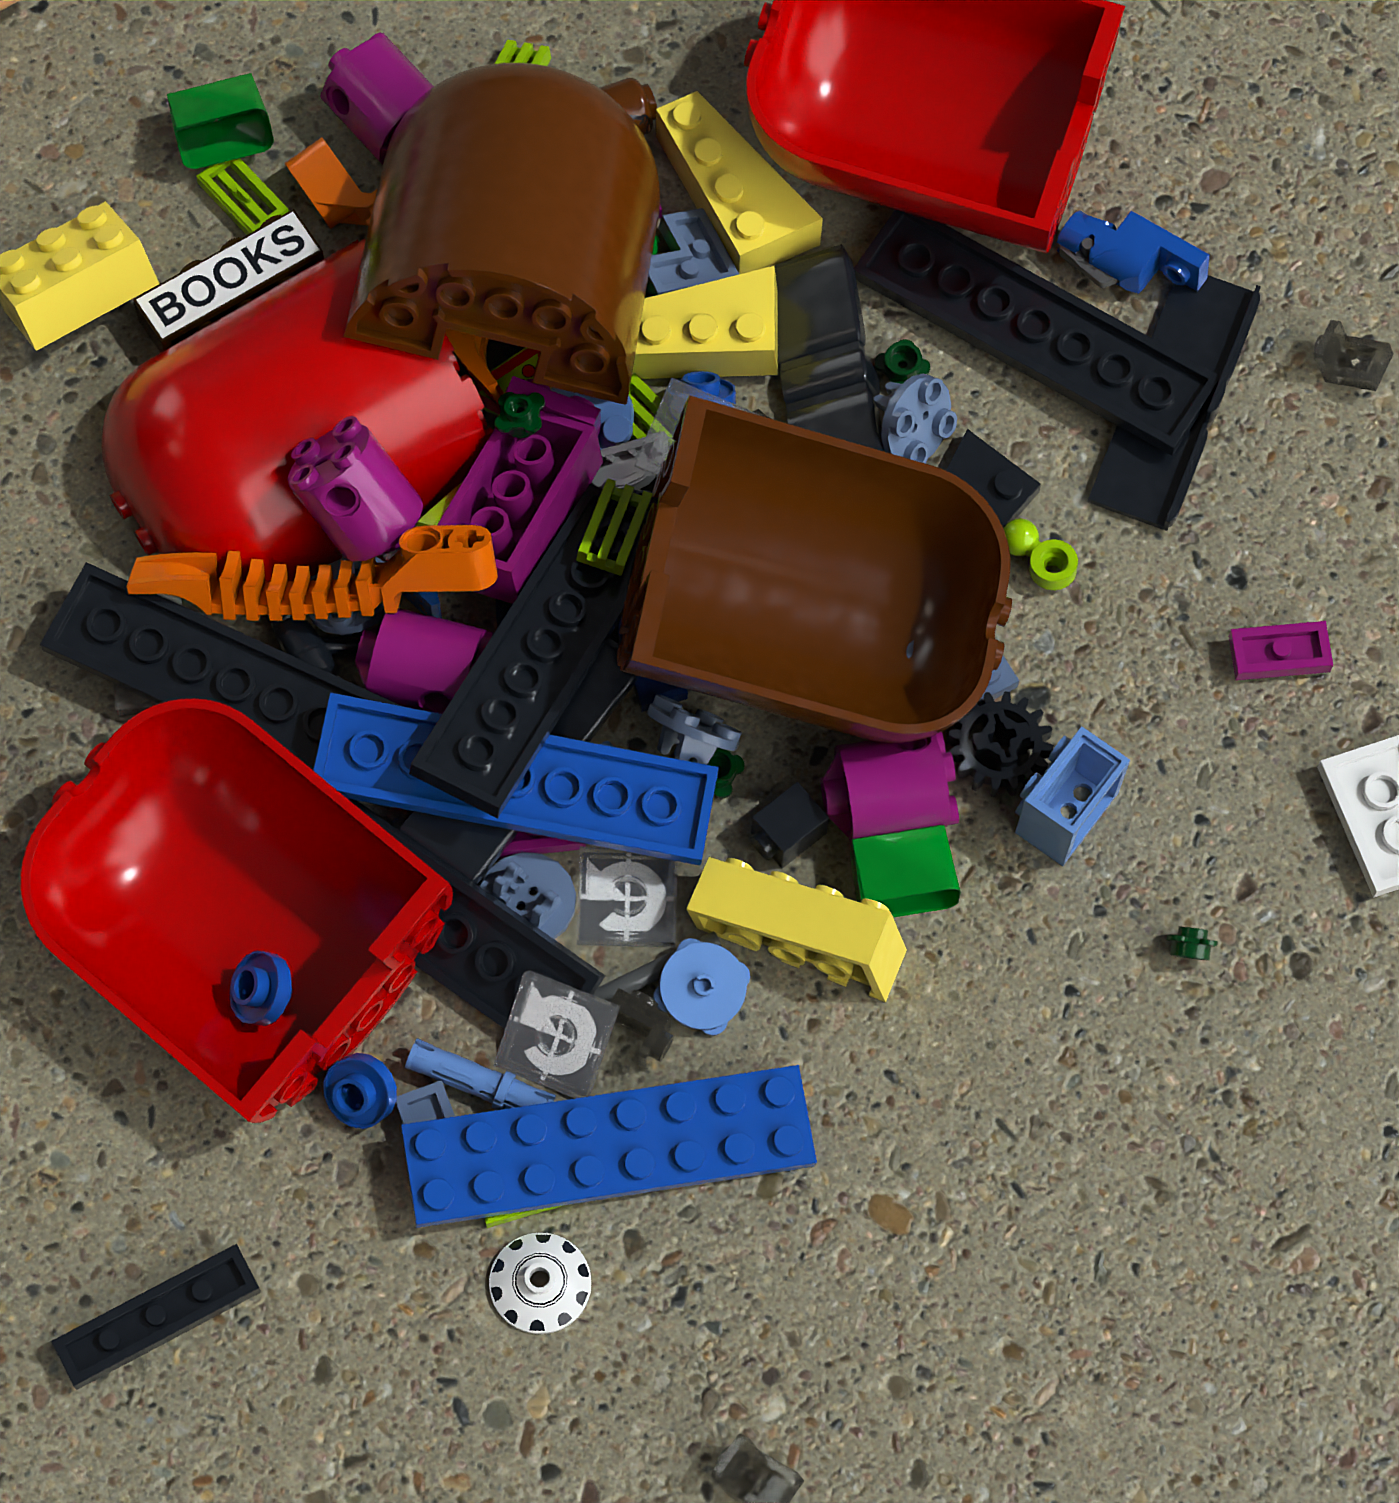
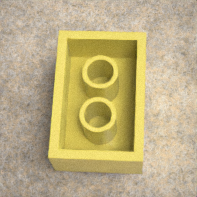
M106 201L98 206L85 208L76 218L57 228L44 230L35 240L22 247L0 254V303L5 313L36 351L159 285V281L140 239Z

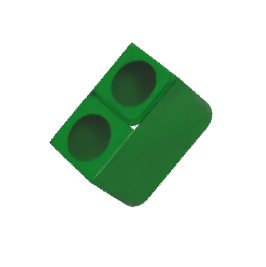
M252 73L167 94L182 163L187 168L198 169L262 153L270 149L274 143L269 116Z
M944 825L852 839L850 861L857 902L861 903L862 899H872L880 902L889 909L893 918L944 910L954 907L959 903L961 891Z

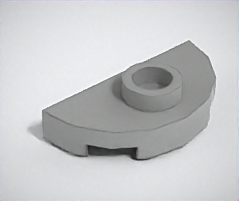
M661 432L601 449L603 463L591 483L602 490L607 478L615 480V487L624 489L625 484L635 487L634 490H639L649 485L658 475L662 461H666L668 455V436Z

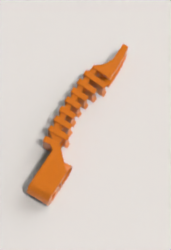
M323 137L285 162L293 177L330 229L339 223L369 226L377 189L372 193L361 192ZM446 329L445 334L455 349L454 352L462 365L480 388L499 405L498 399L504 392L487 367L486 348L489 339Z
M476 525L417 526L404 532L399 539L400 550L388 562H376L375 557L361 561L358 576L355 575L353 561L341 560L338 579H333L331 565H319L317 580L311 581L309 566H297L294 581H288L286 564H274L271 581H266L263 559H251L247 579L243 581L240 551H228L225 567L220 578L216 553H169L137 557L127 583L128 594H168L192 602L204 611L206 615H212V613L223 614V620H236L238 614L246 615V620L259 621L260 615H269L270 621H282L283 615H292L293 620H305L306 614H315L316 619H328L329 613L338 612V618H351V614L354 611H361L362 616H374L376 607L382 601L385 613H397L403 592L480 591L493 585L498 578L492 537L488 529Z

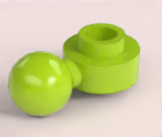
M1014 519L1005 525L1003 529L1008 541L1010 554L1015 556L1027 555L1030 557V576L1038 586L1047 590H1060L1066 588L1074 581L1077 573L1078 557L1071 545L1056 539L1040 542L1038 529L1027 519ZM1048 566H1057L1058 568H1060L1061 571L1058 573L1048 572L1045 568Z

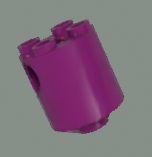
M380 32L351 51L348 48H343L332 56L328 63L331 73L328 75L320 98L383 165L391 137L401 119L412 105L434 86L390 39Z
M349 416L342 419L332 431H329L317 440L314 438L303 440L291 453L295 463L291 467L287 479L290 489L344 558L353 562L365 561L378 555H385L395 551L400 547L399 539L401 535L413 528L419 520L423 509L421 497L368 427L362 425L356 417Z
M398 608L397 613H386L380 625L371 630L365 629L363 631L356 654L355 666L366 690L403 707L443 714L494 632Z
M942 732L922 740L905 743H884L867 740L835 746L834 759L824 776L820 779L822 800L825 813L849 838L850 842L856 838L894 832L899 833L905 830L937 825L947 827L948 825L959 824L957 801L954 795L949 796L948 782L955 781L956 778L954 761L951 752H946Z

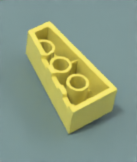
M698 91L656 109V138L696 208H703L739 274L779 264L820 245L823 218Z
M775 266L645 298L632 374L635 373L640 379L682 378L685 374L696 371L712 372L720 377L778 375V292Z
M708 857L687 906V911L697 929L708 933L714 931L718 937L753 951L760 950L761 945L764 944L769 946L768 951L780 959L781 962L800 968V965H804L805 961L810 962L817 969L828 974L827 980L845 987L849 979L871 986L870 997L886 1002L907 951L891 912L882 903L872 899H862L861 903L844 898L839 891L825 885H817L815 889L798 884V881L793 877L778 871H772L770 875L757 872L749 864L735 858H727L724 862Z

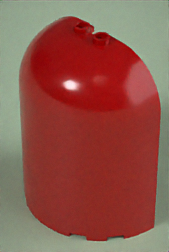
M774 0L772 4L765 2L758 22V29L765 31L764 35L759 40H750L744 58V66L749 67L746 80V99L750 121L759 142L772 160L783 170L801 181L1021 247L1048 253L1054 235L1057 233L1087 144V138L1094 117L1093 112L1096 113L1125 6L1107 0Z
M366 239L360 242L358 240L352 242L147 360L131 372L120 384L108 405L104 417L101 436L102 458L106 475L114 490V493L109 495L110 499L124 520L130 516L136 519L141 528L134 531V534L148 556L154 553L156 555L193 552L216 553L220 578L225 567L228 551H240L243 581L247 579L251 559H263L266 581H271L274 564H286L288 581H294L297 566H309L310 576L318 573L319 565H328L342 558L343 555L290 489L287 479L291 467L295 463L291 457L294 448L305 439H319L329 431H332L338 422L349 416L356 417L362 425L368 427L419 494L423 503L420 517L424 516L449 492L464 481L492 434L493 429L490 427L484 430L487 428V422L481 409L485 406L470 376L465 374L459 377L457 372L460 371V368L452 352L455 349L447 335L445 334L438 360L343 337Z
M191 698L167 701L138 713L124 723L106 743L101 742L96 745L87 755L84 765L90 769L87 776L78 785L73 781H67L56 791L51 801L52 807L36 826L25 850L21 868L22 901L31 927L52 954L248 1122L261 1123L274 1118L278 1111L274 1108L276 1105L286 1103L292 1107L311 1093L318 1083V1078L315 1076L322 1069L326 1071L343 1057L352 1054L382 1021L418 971L414 969L416 965L414 959L418 953L425 954L435 945L445 924L439 919L440 909L445 911L451 906L453 891L448 881L242 712L225 704L206 699ZM254 951L278 954L286 961L291 972V999L282 1015L274 1023L267 1026L243 1023L235 1016L230 1004L229 991L235 969L246 955Z

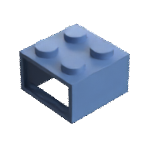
M1082 726L1072 739L1063 736L1048 758L1051 763L1044 775L1041 776L1036 772L1030 778L1020 794L1023 800L1015 811L1020 816L1015 833L1062 866H1064L1118 795L1130 759ZM1086 787L1091 792V795L1086 801H1079L1074 797V789ZM1071 806L1075 809L1076 814L1071 819L1065 818L1061 814V808Z

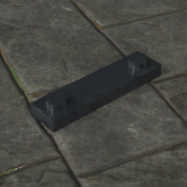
M235 1244L51 1342L74 1388L78 1390L261 1293V1290L238 1245Z

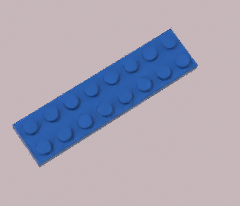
M330 693L313 771L348 799L701 865L719 767L549 735L497 819L409 775L411 762L442 714Z
M799 1065L401 1125L416 1228L809 1168L817 1164Z

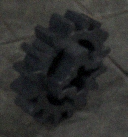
M1005 691L1001 701L998 702L994 701L990 692L984 693L982 705L976 704L961 720L953 725L956 728L955 730H949L947 743L955 746L949 752L952 754L954 763L961 762L956 776L962 779L971 775L974 778L972 790L977 791L983 784L989 785L991 797H996L999 787H1006L1010 796H1015L1019 782L1025 786L1034 773L1037 772L1040 775H1044L1048 767L1045 759L1049 758L1054 745L1045 742L1051 737L1052 727L1039 726L1044 712L1039 709L1029 713L1026 710L1028 698H1022L1016 705L1011 703L1010 692ZM983 722V731L973 734V738L968 739L972 729L978 723ZM994 733L1002 746H1008L1006 754L998 742L992 743ZM1028 749H1032L1028 760L1018 767V756L1025 755Z

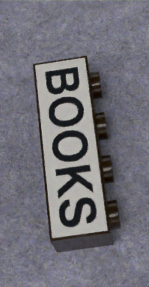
M294 209L282 216H272L254 232L243 238L237 237L229 240L221 247L220 251L204 260H195L188 263L179 274L163 283L159 282V285L134 298L133 302L138 320L161 353L323 260V250Z

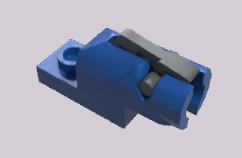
M1079 210L1069 218L1058 236L1057 243L1060 245L1057 252L1060 257L1075 269L1081 271L1100 288L1116 284L1127 291L1139 294L1155 273L1160 270L1171 282L1177 285L1185 284L1198 292L1208 278L1210 256L1208 253L1133 211H1130L1120 226L1116 228L1110 222L1089 216Z

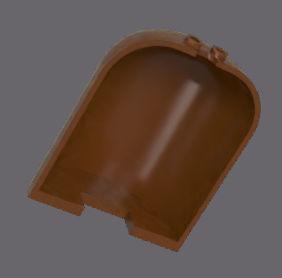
M499 63L475 67L447 78L432 87L407 111L391 137L383 162L343 337L438 360L446 329H451L540 351L532 383L626 405L660 207L658 170L651 148L636 122L617 101L597 86L566 71L538 64Z
M689 395L673 431V442L666 461H662L652 492V497L658 499V504H652L639 537L619 634H623L617 650V665L621 666L620 671L877 742L905 743L922 740L948 729L961 720L981 699L991 679L992 671L997 670L1004 653V642L995 639L996 625L1003 627L1006 625L1012 608V598L1006 597L1011 567L1009 545L1001 522L988 502L967 482L941 468ZM914 640L913 653L908 658L907 647Z

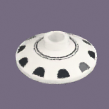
M550 1233L527 1234L510 1242L498 1254L490 1272V1295L497 1312L514 1328L531 1334L557 1332L573 1323L587 1305L591 1291L589 1266L580 1250L565 1238ZM537 1271L546 1272L550 1277L548 1284L544 1287L532 1285L530 1277L533 1273Z

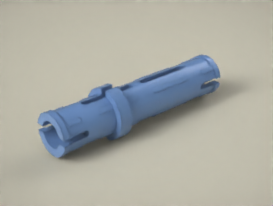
M419 1038L413 1044L405 1064V1068L424 1074L437 1081L442 1080L446 1085L492 1103L491 1108L496 1110L554 1102L556 1099V1095L537 1089L515 1079L516 1074L506 1071L505 1074L491 1070L459 1055L437 1048Z

